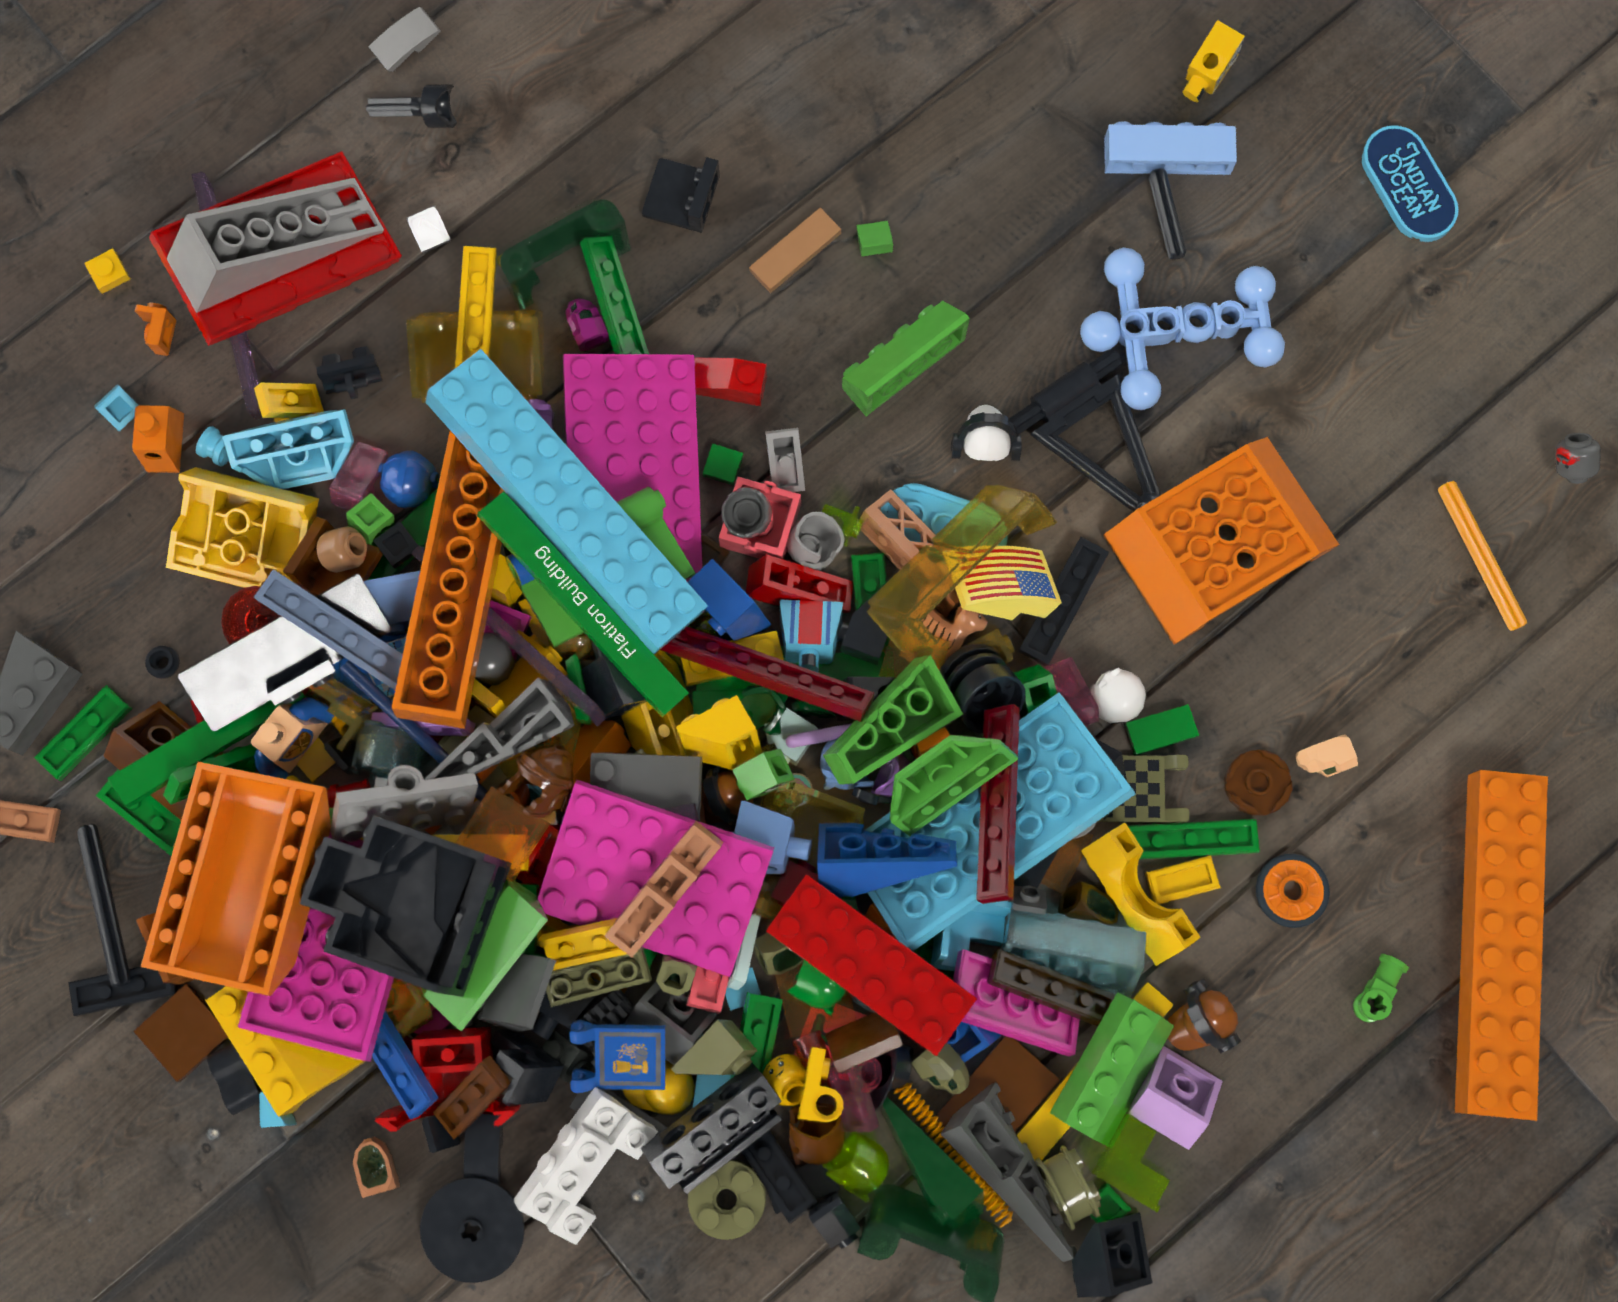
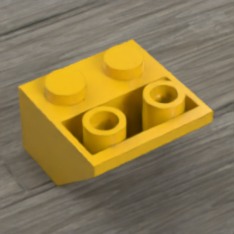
M737 695L730 699L724 698L717 701L711 709L700 715H690L680 725L676 726L686 756L702 757L703 763L733 770L762 753L757 730Z

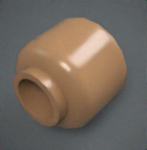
M346 526L326 531L317 542L318 559L331 572L337 573L358 568L366 558V541L361 533L352 527Z

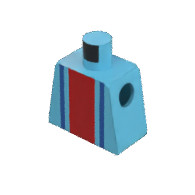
M780 600V628L786 661L799 663V666L815 672L819 671V664H830L833 662L838 642L837 637L842 626L843 602Z

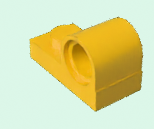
M815 1047L810 1049L797 1119L831 1122L842 1113L843 1099L841 1095L834 1089L820 1086V1080H827L831 1061V1059L825 1058V1049ZM822 1095L830 1096L835 1102L834 1112L829 1116L820 1114L816 1108V1102Z

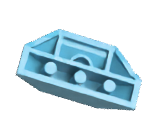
M345 409L324 411L273 422L222 436L232 469L243 472L261 484L280 489L337 478L354 443Z

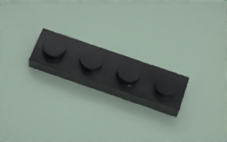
M1082 537L1079 538L1055 583L1062 603L1046 618L1037 616L1018 652L1048 667L1106 560L1109 551Z

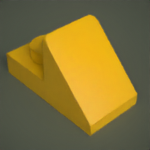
M261 382L254 388L262 418H274V421L278 422L324 412L316 384Z

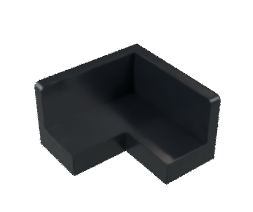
M496 1030L490 1041L491 1044L500 1050L495 1062L505 1074L513 1079L502 1102L507 1106L547 1102L564 1065L522 1033L510 1030Z

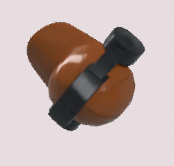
M710 764L706 778L701 783V798L704 805L706 824L725 822L734 831L741 801H746V798L737 786V779L733 770ZM753 799L747 800V802L753 804Z
M1204 978L1194 981L1183 990L1187 997V1002L1167 1020L1174 1025L1168 1040L1180 1050L1190 1051L1212 1045L1221 1054L1233 1049L1241 1042L1237 1033L1231 1035L1237 1027L1238 1016L1227 996L1219 991H1205L1208 984Z

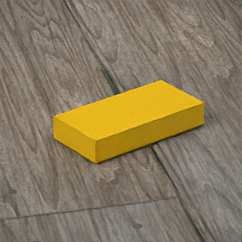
M1211 855L1145 873L1152 900L1158 905L1221 888Z

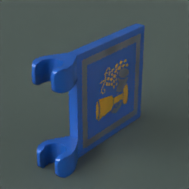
M583 1020L572 1022L570 1031L571 1043L584 1044L595 1040V1073L585 1069H575L572 1072L570 1082L572 1092L583 1093L591 1091L595 1087L598 1089L665 1090V1025H598Z

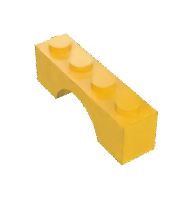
M1123 823L1082 849L1081 852L1085 856L1089 867L1102 882L1107 895L1113 899L1124 916L1126 924L1132 928L1141 942L1145 953L1157 966L1185 950L1201 937L1182 908L1169 909L1162 907L1145 894L1137 875L1138 862L1144 850L1127 824Z

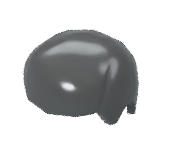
M739 488L737 491L729 494L722 505V520L729 532L738 537L753 538L765 532L771 522L772 507L770 502L762 492L756 489Z
M485 632L475 679L484 686L499 685L509 678L515 666V660L512 656L510 645L504 638L502 639L494 632Z

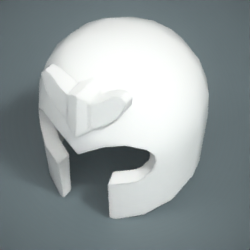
M1116 668L1103 673L1099 677L1096 684L1090 687L1088 698L1090 707L1099 718L1109 723L1128 722L1137 717L1144 708L1146 692L1140 678L1132 672Z

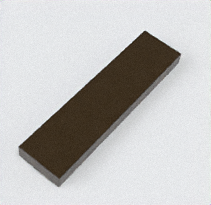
M998 949L993 952L987 984L1095 1026H1099L1116 995L1004 950Z

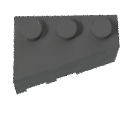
M17 631L15 632L0 676V745L23 756L83 674Z

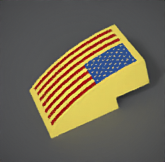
M981 546L950 551L944 555L961 607L964 610L1013 620L1020 613L1046 618L1062 603L1042 550L1017 546Z

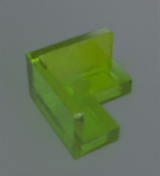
M1125 1114L1091 1174L1158 1213L1161 1207L1158 1205V1202L1170 1180L1140 1162L1156 1131L1136 1120V1117L1131 1114Z

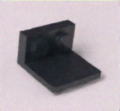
M706 157L703 168H697L659 158L642 209V216L702 233L720 177L719 161Z

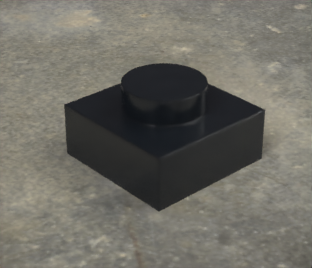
M400 521L373 540L394 569L421 550Z

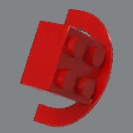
M491 1027L464 1028L462 1031L459 1029L429 1030L421 1032L412 1039L413 1057L439 1098L417 1118L410 1120L400 1104L382 1112L375 1118L376 1122L390 1132L398 1131L411 1121L434 1115L433 1111L482 1060L489 1056L493 1058V1047L490 1043L492 1039ZM501 1094L485 1111L492 1112L493 1115H499V1118L494 1122V1126H500L513 1116L521 1105L507 1106L502 1102L505 1094Z

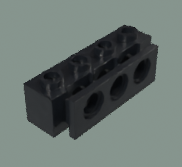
M751 1063L744 1072L728 1080L644 1145L641 1150L669 1189L679 1183L684 1192L688 1194L780 1122L782 1119L773 1108L782 1101L763 1074ZM757 1122L761 1123L754 1130L751 1129V1127ZM732 1143L733 1146L724 1152L723 1149ZM704 1165V1169L696 1174L695 1171Z

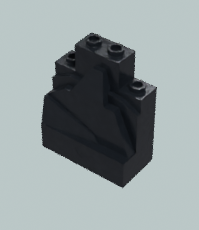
M374 815L371 823L364 830L362 848L324 837L322 844L318 846L315 852V863L310 877L303 884L302 898L299 903L336 917L334 923L327 930L325 936L326 945L323 951L435 993L464 997L512 863Z

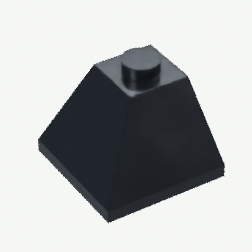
M1140 1212L1092 1225L1072 1260L1073 1279L1078 1298L1114 1296L1152 1284Z

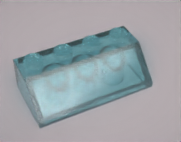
M1011 907L1005 925L1001 950L1113 994L1119 992L1131 998L1144 969L1147 932L1137 931L1126 926L1105 925L1096 920L1084 921L1069 918L1064 914H1037L1013 910Z

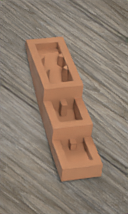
M695 821L607 931L605 937L630 957H633L675 907L677 901L696 880L701 870L721 848L723 841L699 822Z

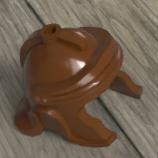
M554 744L553 747L539 748L538 750L522 751L516 760L519 766L518 771L513 777L508 779L503 787L499 788L501 794L514 792L521 784L538 786L542 789L541 796L533 800L530 806L523 810V813L534 818L548 816L553 810L561 809L565 813L571 796L570 791L573 786L574 776L572 769L573 757L570 752L559 744Z

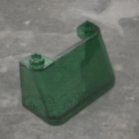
M599 199L587 200L497 250V272L520 311L534 304L532 289L534 285L540 283L534 269L579 245L584 238L612 236L618 257L631 250L625 220L613 202Z
M893 1184L881 1185L876 1189L855 1243L857 1253L876 1260L888 1259L897 1249L900 1238L960 1261L958 1267L964 1271L963 1285L968 1295L981 1302H994L999 1286L1005 1242L1003 1232L998 1226L984 1219L976 1218L954 1231L947 1224L941 1226L928 1211L930 1207L924 1196Z

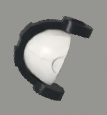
M981 405L969 414L967 421L960 427L958 433H953L951 441L952 459H960L962 448H964L965 453L970 458L978 461H998L1009 455L1011 448V461H1020L1022 451L1021 435H1017L1014 425L1008 420L1007 416L1002 415L993 406Z

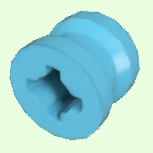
M209 426L201 434L197 442L196 454L203 458L210 457L213 463L220 467L229 461L223 435L220 434L217 428Z

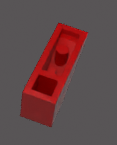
M694 357L696 395L761 406L767 379L766 364L737 358Z
M768 554L749 566L746 593L752 599L780 606V600L843 602L842 613H849L851 608L853 581Z

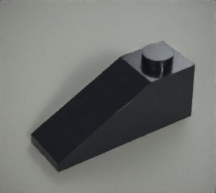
M905 565L853 613L850 623H842L837 637V641L843 642L840 650L841 653L878 665L912 566Z
M838 1191L832 1193L808 1211L812 1224L831 1249L836 1245L843 1249L858 1238L855 1232L860 1230L861 1227Z

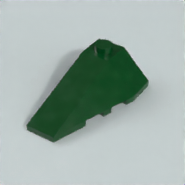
M886 1097L880 1107V1111L930 1207L928 1211L941 1226L947 1224L954 1231L978 1218L984 1212V1190Z

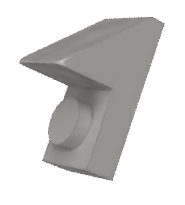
M798 427L765 432L771 482L775 483L777 488L787 491H805Z

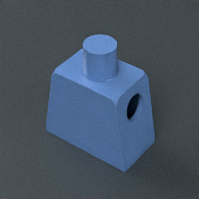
M741 801L734 834L775 847L766 874H784L789 857L808 861L812 841L794 837L795 825L792 818L747 801Z

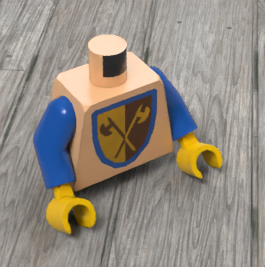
M309 697L295 703L280 704L251 739L250 743L257 748L255 752V767L263 775L302 782L294 775L288 776V773L294 769L328 723L332 722L342 736H349L350 732L344 725L347 723L357 725V722L349 711L339 710L335 713L334 708Z

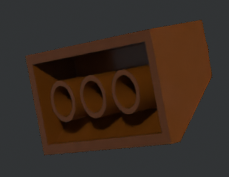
M158 701L112 731L104 757L119 770H122L192 727L162 702ZM221 752V753L217 754V755L214 756V757L220 756V755H222V754H224V753ZM166 786L151 794L153 798L182 820L187 799L170 805L163 796Z

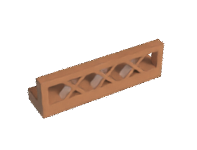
M891 489L864 510L856 526L899 570L905 565L912 566L908 580L920 592L926 585L944 582L945 577L939 572L937 565L932 564L927 559V551L938 552L943 557V563H947L944 555L951 550ZM889 502L898 511V519L887 518L879 509ZM904 528L915 529L920 534V542L910 541L904 535ZM955 589L946 596L933 597L931 603L946 618L955 611L960 601Z

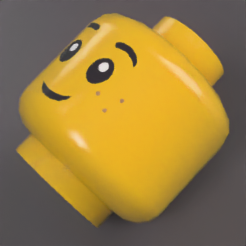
M793 1054L775 1057L766 1065L763 1071V1076L782 1102L779 1103L781 1106H794L801 1102L807 1068L802 1060Z

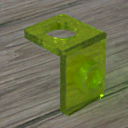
M824 505L821 512L829 516H838L842 519V531L845 538L843 546L848 547L851 537L857 539L864 520L859 519L860 507L855 506L851 514L833 506Z

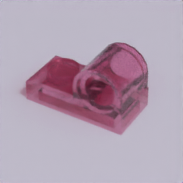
M358 441L330 486L331 503L351 510L370 493L374 495V483L380 475L378 468L381 462L385 463L388 459V451Z
M1072 657L1044 667L1052 673L1057 693L1060 692L1085 727L1099 722L1098 705Z
M873 1058L843 1072H838L834 1062L831 1063L828 1077L832 1089L836 1090L843 1099L841 1118L845 1131L872 1132L880 1126L870 1097V1092L880 1084L882 1078V1069L879 1061Z

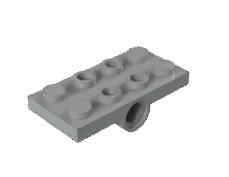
M401 765L390 771L386 786L336 793L330 828L332 839L338 841L345 840L347 842L361 839L365 828L371 823L373 815L418 831L426 830L432 826L445 824L455 826L469 821L478 787L475 773L423 780L419 770L412 766Z

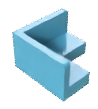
M1011 902L981 903L935 935L931 965L938 969L955 971L957 954L962 949L969 951L970 941L1000 947L1004 938L1005 917L1012 910Z

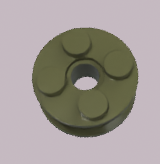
M1062 1145L1060 1146L1061 1153L1043 1162L1040 1158H1037L1035 1162L1054 1204L1072 1231L1075 1229L1074 1223L1091 1214L1096 1218L1100 1216L1098 1207L1101 1206L1099 1202L1101 1197L1092 1180L1085 1181L1082 1170L1084 1166L1076 1150L1073 1148L1068 1151Z
M731 1159L688 1193V1208L694 1223L705 1234L722 1240L736 1239L750 1232L760 1220L766 1205L765 1186L750 1165L736 1159ZM730 1189L736 1194L737 1203L733 1208H724L719 1204L718 1194L721 1190Z

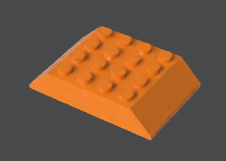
M197 762L141 967L271 996L294 967L310 910L309 907L299 904L302 898V887L306 879L310 877L315 863L314 855L318 846L322 844L324 837L329 838L331 821L326 788Z

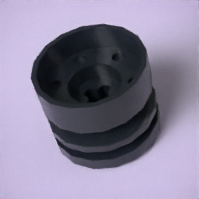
M971 644L960 648L948 657L940 668L942 677L963 713L959 717L969 730L978 734L983 733L984 710L1015 704L1021 711L1026 699L1025 687L993 647L986 644Z

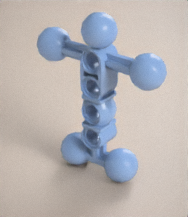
M1124 247L1113 251L1104 263V273L1108 282L1118 289L1121 311L1120 322L1109 312L1098 311L1084 319L1080 330L1084 345L1092 351H1107L1113 348L1118 341L1121 345L1125 346L1129 374L1124 377L1120 392L1126 404L1136 410L1151 408L1158 402L1161 396V384L1158 377L1148 371L1145 346L1164 345L1172 340L1178 343L1182 338L1192 343H1199L1210 337L1211 339H1216L1217 336L1228 339L1233 337L1239 328L1252 327V332L1247 335L1244 341V353L1247 360L1253 365L1264 368L1275 365L1281 360L1285 350V342L1281 333L1271 328L1268 301L1272 299L1275 293L1276 281L1273 274L1265 267H1249L1243 270L1235 281V292L1238 299L1249 308H1244L1236 301L1228 300L1221 305H1218L1217 302L1212 303L1211 307L1205 303L1193 302L1183 308L1177 306L1176 309L1167 306L1139 309L1136 284L1144 275L1145 265L1139 253L1134 249ZM1228 315L1232 317L1235 324L1225 323L1221 316ZM1189 319H1199L1203 327L1193 326ZM1165 321L1169 323L1172 329L1163 330L1158 326L1157 322ZM1134 324L1139 328L1140 332L1131 333L1126 329L1125 325Z

